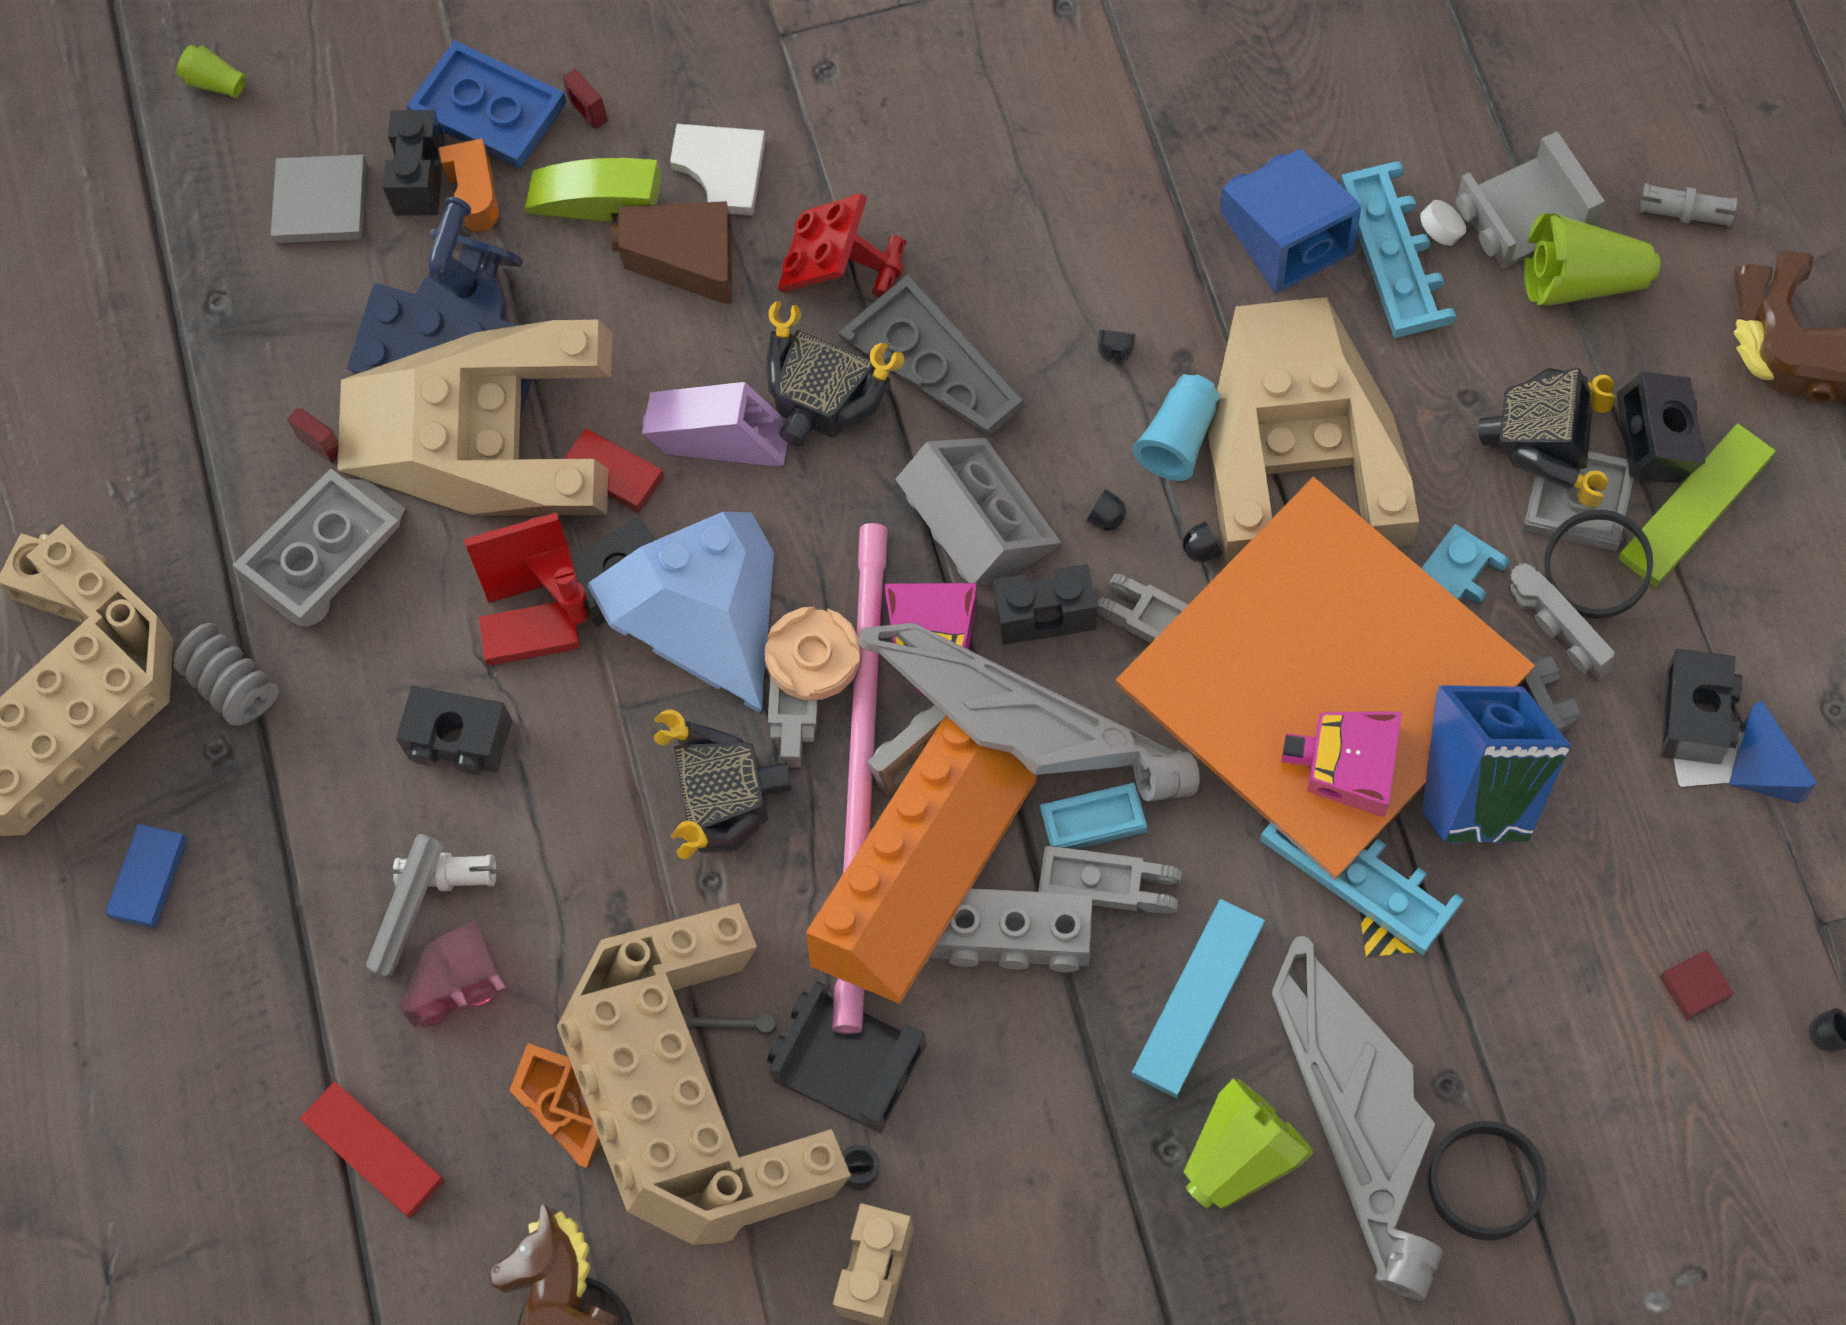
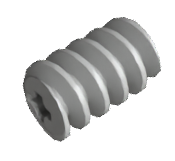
M205 623L199 625L183 639L176 650L173 659L174 668L181 676L186 677V680L193 688L198 689V692L205 700L210 701V704L217 712L223 713L224 719L230 725H244L257 719L274 704L279 694V688L275 683L266 684V674L263 671H254V662L249 658L242 659L243 652L238 646L230 647L231 640L226 634L218 635L219 629L216 624Z

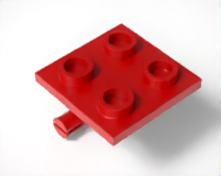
M862 193L802 211L795 223V235L789 253L782 264L783 272L778 289L785 293L844 275L848 259L878 272L872 294L880 298L893 287L895 278L901 276L904 267L901 258L907 241L906 239L902 240L903 237L890 235L885 252L882 253L856 234L867 197Z
M557 512L464 539L488 603L545 587L559 602L560 606L567 610L569 620L572 623L579 624L588 618V610L584 604L586 592L584 587L578 583L572 562L573 557Z

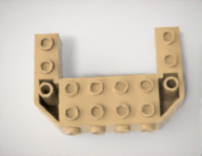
M63 524L55 529L26 557L40 575L86 620L0 697V836L27 834L170 702L173 637L158 616Z
M739 903L601 940L557 1025L627 1212L692 1245L725 1243L733 1240L742 1226L833 1198L851 1177L832 1129L740 1158L738 1157L673 990L744 970L757 945Z

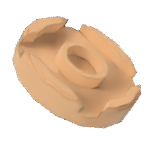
M802 607L789 612L772 626L767 637L765 663L772 681L786 694L802 700H823L840 693L853 681L860 665L859 638L852 624L840 613L830 609L824 611L815 610V607Z

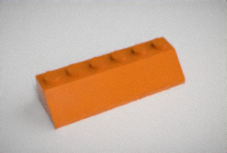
M945 715L805 932L810 966L901 1004L959 906L964 901L1036 783L1037 775L1025 767L1026 765L1012 753L978 745Z

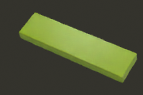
M1737 423L1705 458V463L1686 479L1642 528L1649 540L1653 553L1651 585L1655 588L1660 585L1770 462L1776 450ZM1635 536L1622 550L1618 560L1645 579L1647 572L1646 555L1641 543Z

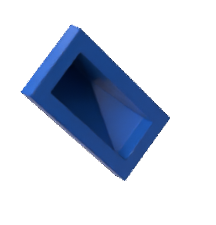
M1760 701L1753 705L1743 723L1729 785L1798 804L1808 798L1817 781L1763 701Z

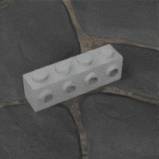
M970 889L929 958L949 959L950 964L960 967L977 966L979 961L999 962L1000 967L1013 970L1026 969L1029 967V964H1047L1049 969L1057 972H1075L1079 970V966L1089 967L1092 895Z

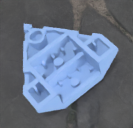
M721 512L641 546L589 582L587 586L609 627L625 636L627 633L653 647L652 652L716 689L719 690L722 687L745 700L744 705L758 713L762 711L766 665L765 645L768 639L774 551L751 512Z

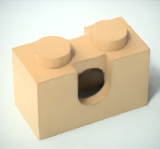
M860 1203L851 1235L853 1248L847 1270L842 1269L832 1304L837 1316L871 1325L889 1324L914 1231L911 1216ZM893 1255L888 1279L885 1280L889 1259Z

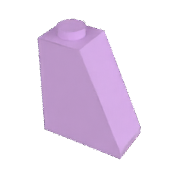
M745 382L650 392L647 410L643 416L642 434L668 455L767 466H784L788 444L779 434L786 419Z

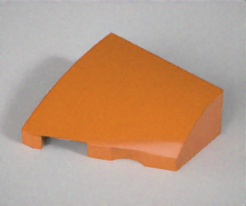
M527 1043L509 1091L534 1115L545 1130L561 1144L579 1166L589 1169L601 1142L569 1057Z

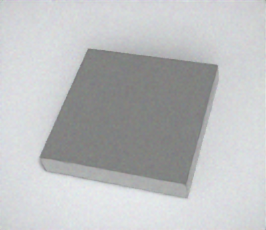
M364 155L276 158L271 238L274 244L363 240L367 168Z
M1592 451L1588 452L1587 468L1580 469L1579 474L1585 476L1589 471L1596 470L1603 472L1608 479L1605 491L1589 487L1594 491L1602 493L1604 496L1601 505L1595 508L1586 507L1579 501L1577 497L1578 488L1572 487L1568 490L1535 475L1522 531L1551 537L1556 529L1567 519L1589 510H1609L1626 516L1634 479L1630 478L1627 459ZM1607 520L1586 521L1570 528L1560 539L1617 552L1623 526Z

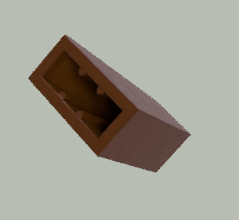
M727 201L619 207V224L611 225V244L613 252H620L625 269L721 303H732V222Z

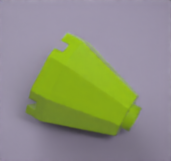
M1233 1078L1219 1093L1184 1170L1185 1175L1191 1181L1186 1186L1187 1191L1207 1209L1213 1203L1221 1209L1234 1204L1298 1169L1315 1152L1288 1121L1284 1123L1275 1114L1277 1111L1240 1079L1236 1080Z

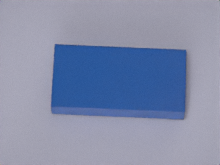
M137 824L105 914L110 919L156 929L188 839L181 833Z

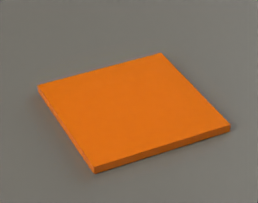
M1313 476L1115 680V684L1331 878L1336 880L1425 786L1435 700L1439 686L1518 687L1533 671L1535 665ZM1389 711L1402 713L1390 801L1385 816L1375 815L1307 791L1311 767L1281 762L1285 734L1291 733L1315 737L1320 713Z

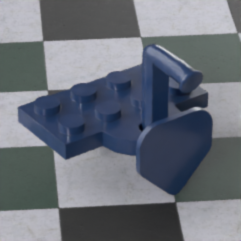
M447 197L445 199L446 208L438 229H431L429 237L434 239L428 259L430 274L424 278L416 294L373 283L346 369L359 374L476 332L520 326L519 324L505 321L507 304L502 287L495 280L499 265L522 267L523 259L501 247L460 236L459 232L465 216L471 213V207L462 199ZM454 249L461 252L459 260L452 257ZM521 379L520 418L533 379Z

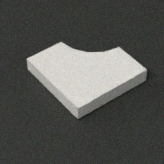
M677 124L670 160L671 168L673 171L688 174L698 181L707 194V202L727 201L730 214L753 216L766 140L765 132L763 130Z

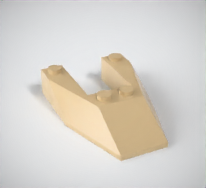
M1321 297L1236 306L1217 389L1220 393V398L1207 434L1225 565H1228L1272 519L1266 474L1353 465L1361 517L1394 546L1414 545L1419 518L1412 477L1394 415L1329 299Z
M599 319L551 320L476 332L341 380L337 470L470 516H545L556 512L557 515H607L608 468L595 459L519 460L521 379L611 378L613 332Z

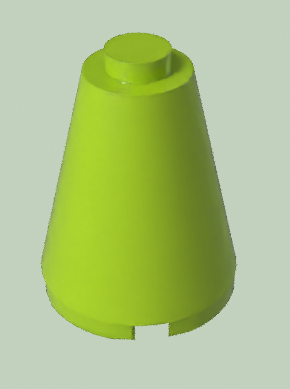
M1541 213L1535 219L1529 232L1527 243H1535L1533 258L1524 259V283L1528 298L1531 302H1538L1536 305L1551 306L1643 290L1650 285L1652 280H1656L1659 275V254L1655 253L1653 246L1645 241L1556 213Z

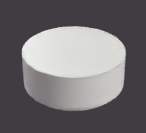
M1434 200L1421 212V223L1425 231L1440 244L1454 245L1466 233V225L1460 214L1444 201Z

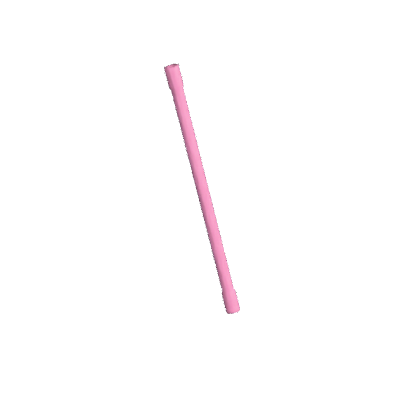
M876 523L864 524L860 527L858 552L860 576L856 631L858 638L862 629L881 626L883 572L886 568L888 528ZM861 646L860 665L854 677L843 873L869 835L871 821L873 775L867 761L874 756L879 653L866 651ZM837 978L834 987L832 1030L845 1034L859 1033L862 1031L864 989Z

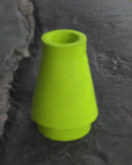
M189 45L182 53L177 65V76L184 79L186 86L227 94L237 98L243 91L246 83V74L237 71L204 45L199 47Z

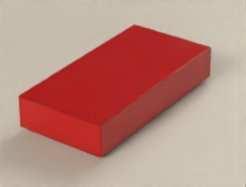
M586 428L564 457V459H595L608 468V496L638 513L664 478L663 470Z
M559 602L479 617L484 660L487 666L581 648L577 624L569 620L567 610L562 608Z

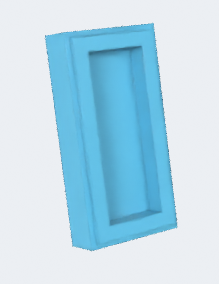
M1135 782L1040 805V812L1049 846L1077 850L1147 833V825Z

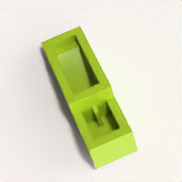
M598 158L559 163L533 170L524 208L527 214L613 222L614 214H619V207L657 205L662 180L658 161L637 158Z

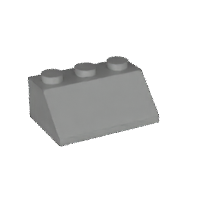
M986 438L928 441L895 479L905 492L909 504L920 513L931 529L933 538L944 547L956 564L959 575L968 583H976V586L993 584V579L1013 576L1055 551L1062 544Z

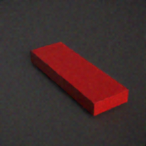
M335 1081L300 1118L307 1127L409 1219L445 1182L438 1173Z

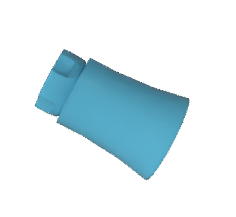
M1183 374L1179 377L1175 387L1170 389L1151 424L1133 446L1134 457L1145 469L1172 481H1185L1192 477L1200 447L1216 413V405L1220 398V393L1215 389L1214 383L1200 375L1191 376Z

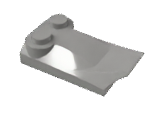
M330 469L232 566L236 574L257 596L290 622L303 627L314 625L324 619L329 612L330 600L400 527L401 517L406 508L372 482L365 479L343 478Z

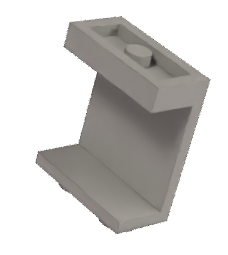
M1558 131L1541 139L1537 158L1480 185L1477 184L1470 172L1462 175L1458 196L1456 197V205L1460 215L1467 222L1471 220L1479 233V240L1483 250L1488 256H1494L1502 269L1533 256L1535 243H1527L1535 219L1541 213H1556L1596 226L1599 223L1605 200Z

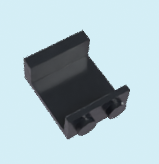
M816 981L810 993L803 991L798 997L791 1013V1019L795 1021L786 1037L780 1035L770 1050L767 1062L771 1064L769 1070L773 1080L881 1134L927 1046L924 1032L908 1024H905L901 1031L866 1013H863L861 1032L854 1034L835 1032L832 1030L834 998L828 996L825 984Z

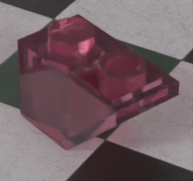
M476 921L428 942L400 1003L403 1015L413 1027L420 1024L423 1027L438 1024L449 1016L450 1011L466 1004L468 1006H477L486 1003L495 996V991L505 988L485 935Z

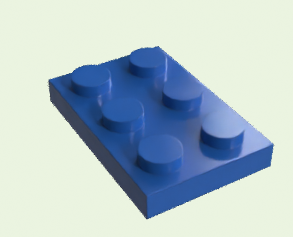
M454 40L406 107L408 110H435L444 133L463 142L483 139L488 154L521 169L563 109L567 100L563 91Z

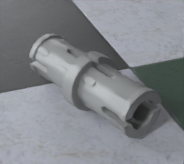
M1644 183L1641 195L1660 199V202L1640 200L1639 213L1645 212L1678 217L1680 223L1689 224L1690 220H1696L1731 228L1734 216L1732 214L1715 212V210L1719 208L1736 211L1737 198L1696 193V188L1686 187L1685 191Z

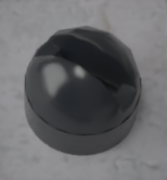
M1099 330L1097 344L1100 356L1106 362H1110L1112 350L1118 351V364L1126 361L1132 355L1136 334Z
M1105 489L1086 522L1104 531L1115 530L1125 519V504L1118 496Z
M1206 521L1192 527L1182 540L1183 550L1193 562H1208L1222 555L1220 547Z
M1834 1008L1823 1012L1812 1020L1809 1026V1038L1813 1045L1822 1051L1838 1052L1846 1049V1014L1841 1009Z
M863 1145L847 1148L842 1155L849 1172L871 1171L869 1175H851L845 1185L857 1191L868 1189L874 1184L879 1175L878 1156L871 1148Z

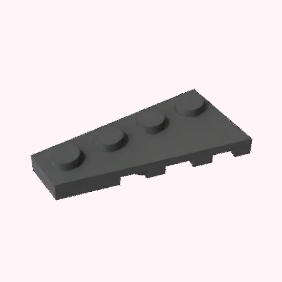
M908 274L838 332L841 340L869 358L871 350L875 345L888 343V348L883 356L886 365L891 361L895 351L902 352L904 356L902 367L890 372L989 436L1025 407L1023 400Z

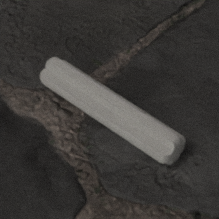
M419 834L415 838L366 963L367 968L376 974L390 977L395 972L443 850V843L434 837Z

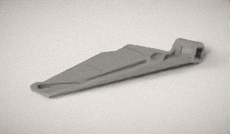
M915 623L867 627L861 630L858 643L864 650L881 654L978 745L1012 753L1034 775L1132 765L1138 792L1143 800L1150 802L1165 800L1169 797L1193 796L1198 790L1200 783L1199 769L1196 759L1190 752L1172 750ZM897 637L907 646L880 641L878 639Z
M1298 936L1292 941L1273 987L1272 997L1378 1272L1375 1281L1380 1282L1384 1287L1401 1296L1424 1301L1433 1281L1432 1275L1436 1272L1443 1255V1250L1425 1238L1397 1230L1396 1228L1436 1124L1414 1099L1413 1064L1314 957V944L1305 936ZM1307 957V997L1289 975L1295 958Z

